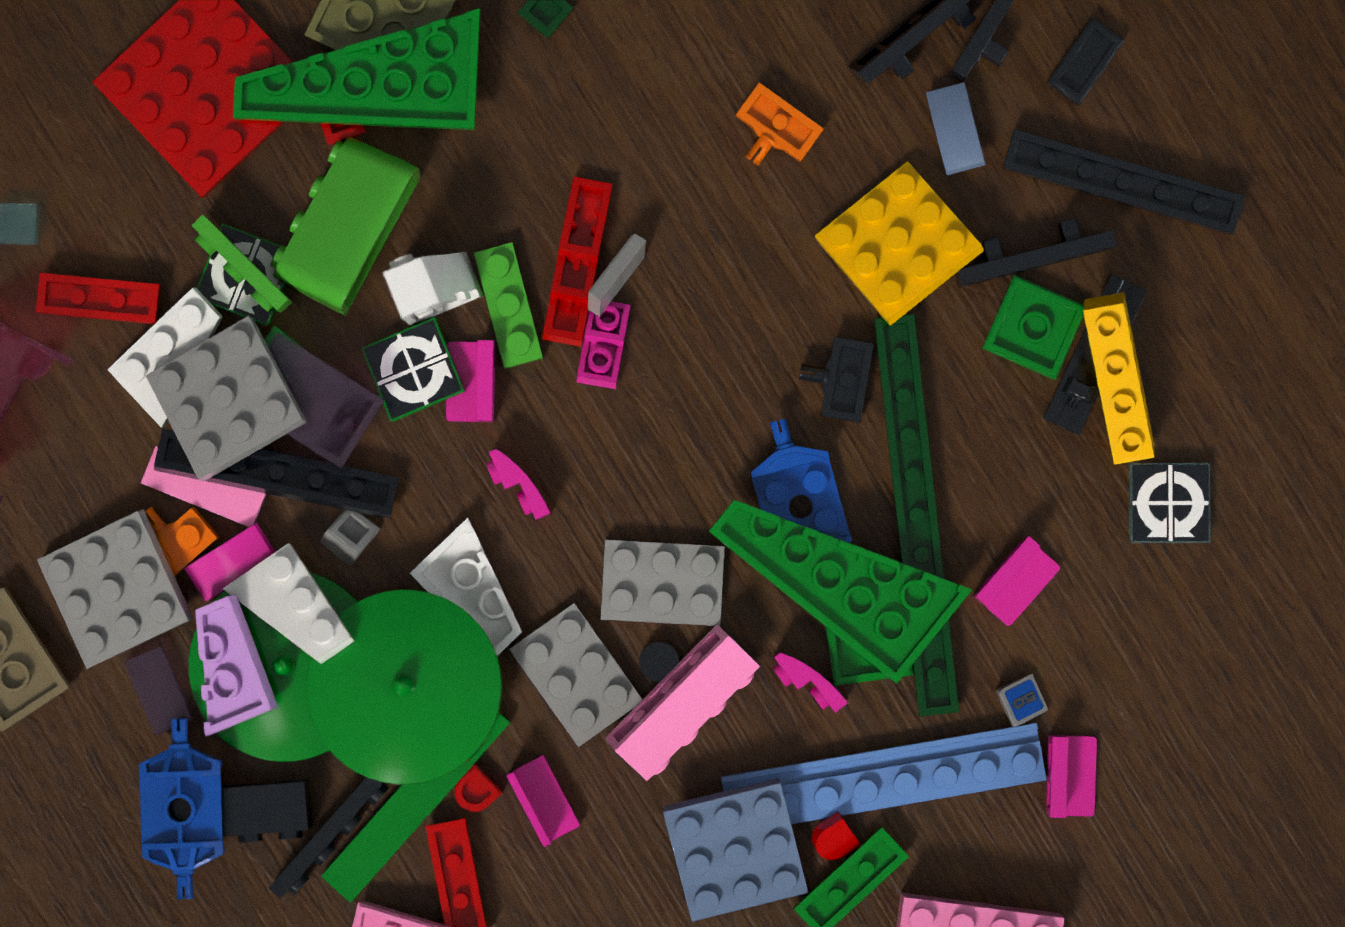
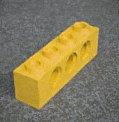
M1121 292L1084 299L1083 312L1114 465L1154 458L1155 444L1125 293Z

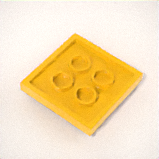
M908 161L815 235L817 242L890 326L984 251L980 242Z

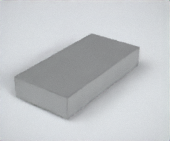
M637 234L630 236L589 290L588 310L599 317L644 259L646 240Z

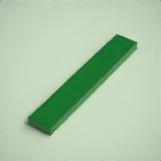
M499 712L495 726L485 744L477 754L456 771L434 781L401 785L321 877L351 903L511 722Z

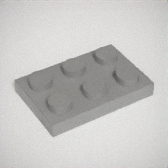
M605 540L601 620L707 626L718 624L720 626L725 546Z
M575 603L509 649L578 747L636 707L643 700Z

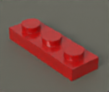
M40 273L36 313L154 325L158 321L161 285Z
M466 817L426 825L444 925L451 927H487Z

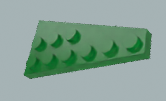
M480 8L463 15L440 19L424 26L406 31L401 30L348 45L342 49L325 54H316L309 56L307 59L286 65L281 64L235 77L233 118L235 120L475 130L481 10Z
M733 500L708 530V532L896 684L973 590L737 500Z

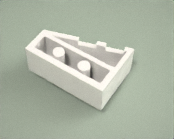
M466 252L424 256L417 259L412 254L391 261L389 263L391 269L383 272L399 314L410 326L484 296Z

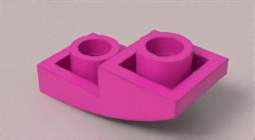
M611 301L600 317L589 310L577 373V383L616 389L630 311L629 304Z
M499 450L490 451L489 454L492 461L487 462L486 466L494 484L497 485L502 482L506 490L520 484L523 491L516 493L524 514L533 513L535 520L550 515L551 512L543 496L529 476L514 461Z
M256 522L217 548L193 561L184 570L206 602L223 592L224 587L276 551Z
M778 652L773 656L778 664L772 669L786 687L793 683L799 690L812 681L815 687L810 689L809 692L823 710L830 706L836 713L848 704L829 681L802 661L782 652Z

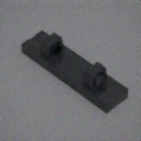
M928 0L848 66L857 79L862 80L866 84L872 82L887 68H890L897 77L900 76L901 79H904L915 70L905 56L909 50L950 17L957 26H962L963 29L976 20L966 5L971 0Z
M995 0L949 75L961 83L964 82L974 64H977L981 57L998 67L1002 64L1009 50L992 40L991 37L1014 0Z
M1070 218L1058 223L1062 243L1006 258L1003 257L998 237L984 240L981 242V245L984 249L985 262L959 270L955 274L958 288L1113 249L1117 246L1114 231L1111 230L1092 236L1081 237L1076 218Z
M1110 274L1100 296L1124 292L1132 325L1147 290ZM1086 326L1042 418L1078 436L1081 434L1100 393Z

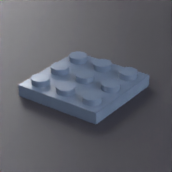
M780 777L662 806L692 922L808 893Z

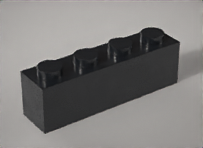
M308 779L221 786L223 837L238 836L239 843L262 841V834L278 832L279 839H294L303 837L302 830H309L312 827ZM175 798L170 804L169 811L174 819L185 821L191 815V806L187 800Z

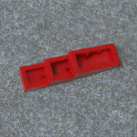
M573 177L542 340L582 347L589 312L588 293L595 281L613 186L611 183Z

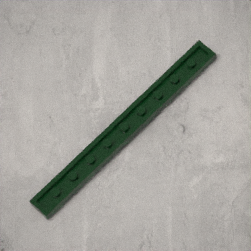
M914 314L903 315L891 326L884 318H874L901 563L944 579ZM949 619L913 663L919 717L959 712Z

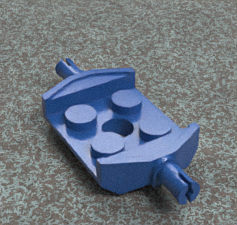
M786 418L779 420L782 432L779 431L777 421L769 423L777 447L774 448L775 452L750 473L760 509L848 543L853 541L849 533L828 451L795 446L794 442L791 443ZM796 495H804L812 503L811 513L802 519L794 517L789 510V503Z
M179 718L171 719L173 744H169V749L139 764L142 858L173 870V874H177L176 899H193L192 874L195 873V868L225 853V847H223L221 766H223V762L217 757L191 747L190 743H188V718L180 719V729ZM175 798H183L191 806V815L185 821H178L170 814L169 807Z

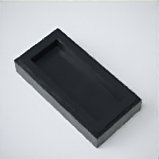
M1092 17L1046 85L1079 107L1125 39Z

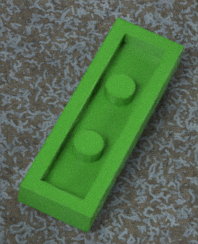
M202 214L191 225L199 233L194 240L209 255L217 251L227 261L223 269L239 284L246 279L256 289L251 296L267 312L274 307L278 312L282 313L292 303L206 216Z
M513 243L474 252L504 368L507 369L543 359Z

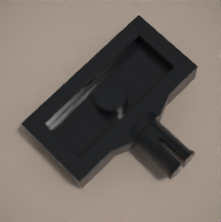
M834 337L831 357L825 368L801 363L800 371L815 373V375L799 373V380L822 384L824 398L820 416L856 423L861 422L874 347L873 343Z

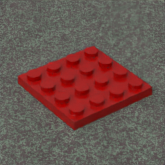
M178 0L92 82L204 199L285 123L279 121L235 120L233 118L235 77L293 62L235 0Z

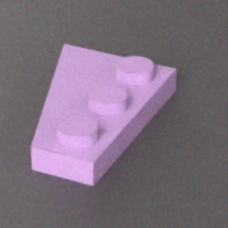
M236 594L196 609L199 659L203 661L205 685H201L202 700H206L208 720L204 722L205 737L278 708Z

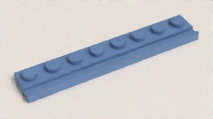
M1036 722L1016 727L1010 726L721 776L723 791L780 777L791 824L829 818L838 811L842 816L1046 781L1047 779Z

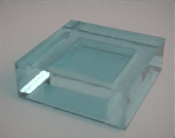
M0 203V244L38 245L39 205Z

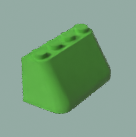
M348 137L345 142L338 140L328 157V162L332 163L325 177L319 175L316 178L309 192V196L313 198L306 212L300 210L297 213L289 230L294 233L287 247L281 245L278 248L270 264L271 267L275 268L273 275L275 279L345 317L421 179L418 167L352 137Z

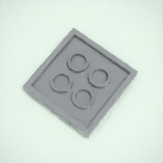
M250 316L245 317L146 375L198 480L203 482L307 422L254 319Z
M144 509L136 511L37 560L86 669L194 619Z

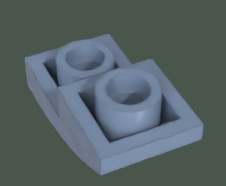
M965 82L926 92L946 174L950 175L986 165Z

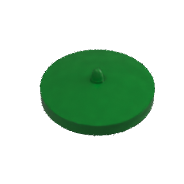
M310 572L338 616L350 606L359 602L348 590L327 577ZM223 591L213 602L230 595ZM239 602L278 708L222 730L217 734L228 744L243 753L270 761H299L328 752L329 749L314 726L308 705L307 677L312 657ZM196 628L189 653V678L196 704L207 722L206 700H202L201 685H205L203 661L199 659Z
M393 590L378 593L360 600L343 611L338 617L354 639V642L322 664L312 658L307 677V698L314 726L327 748L337 759L355 772L370 779L390 784L411 785L434 781L466 764L477 754L490 736L497 721L502 700L503 684L499 659L493 644L483 628L471 615L453 602L438 595L417 590Z

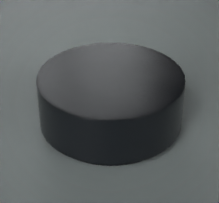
M660 641L653 642L647 645L640 655L639 664L641 671L648 679L660 682L679 663V656L675 648L670 644Z

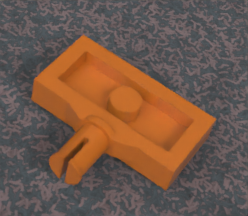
M760 82L736 114V117L750 126L757 137H759L748 154L745 155L751 161L758 150L761 149L753 160V163L757 166L760 165L771 147L783 150L798 162H801L824 130V128Z
M153 507L145 511L175 577L220 538L195 507L189 509L177 521L166 524Z

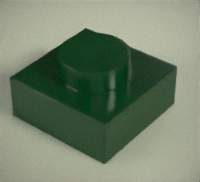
M527 0L517 13L549 40L573 12L574 7L565 0Z

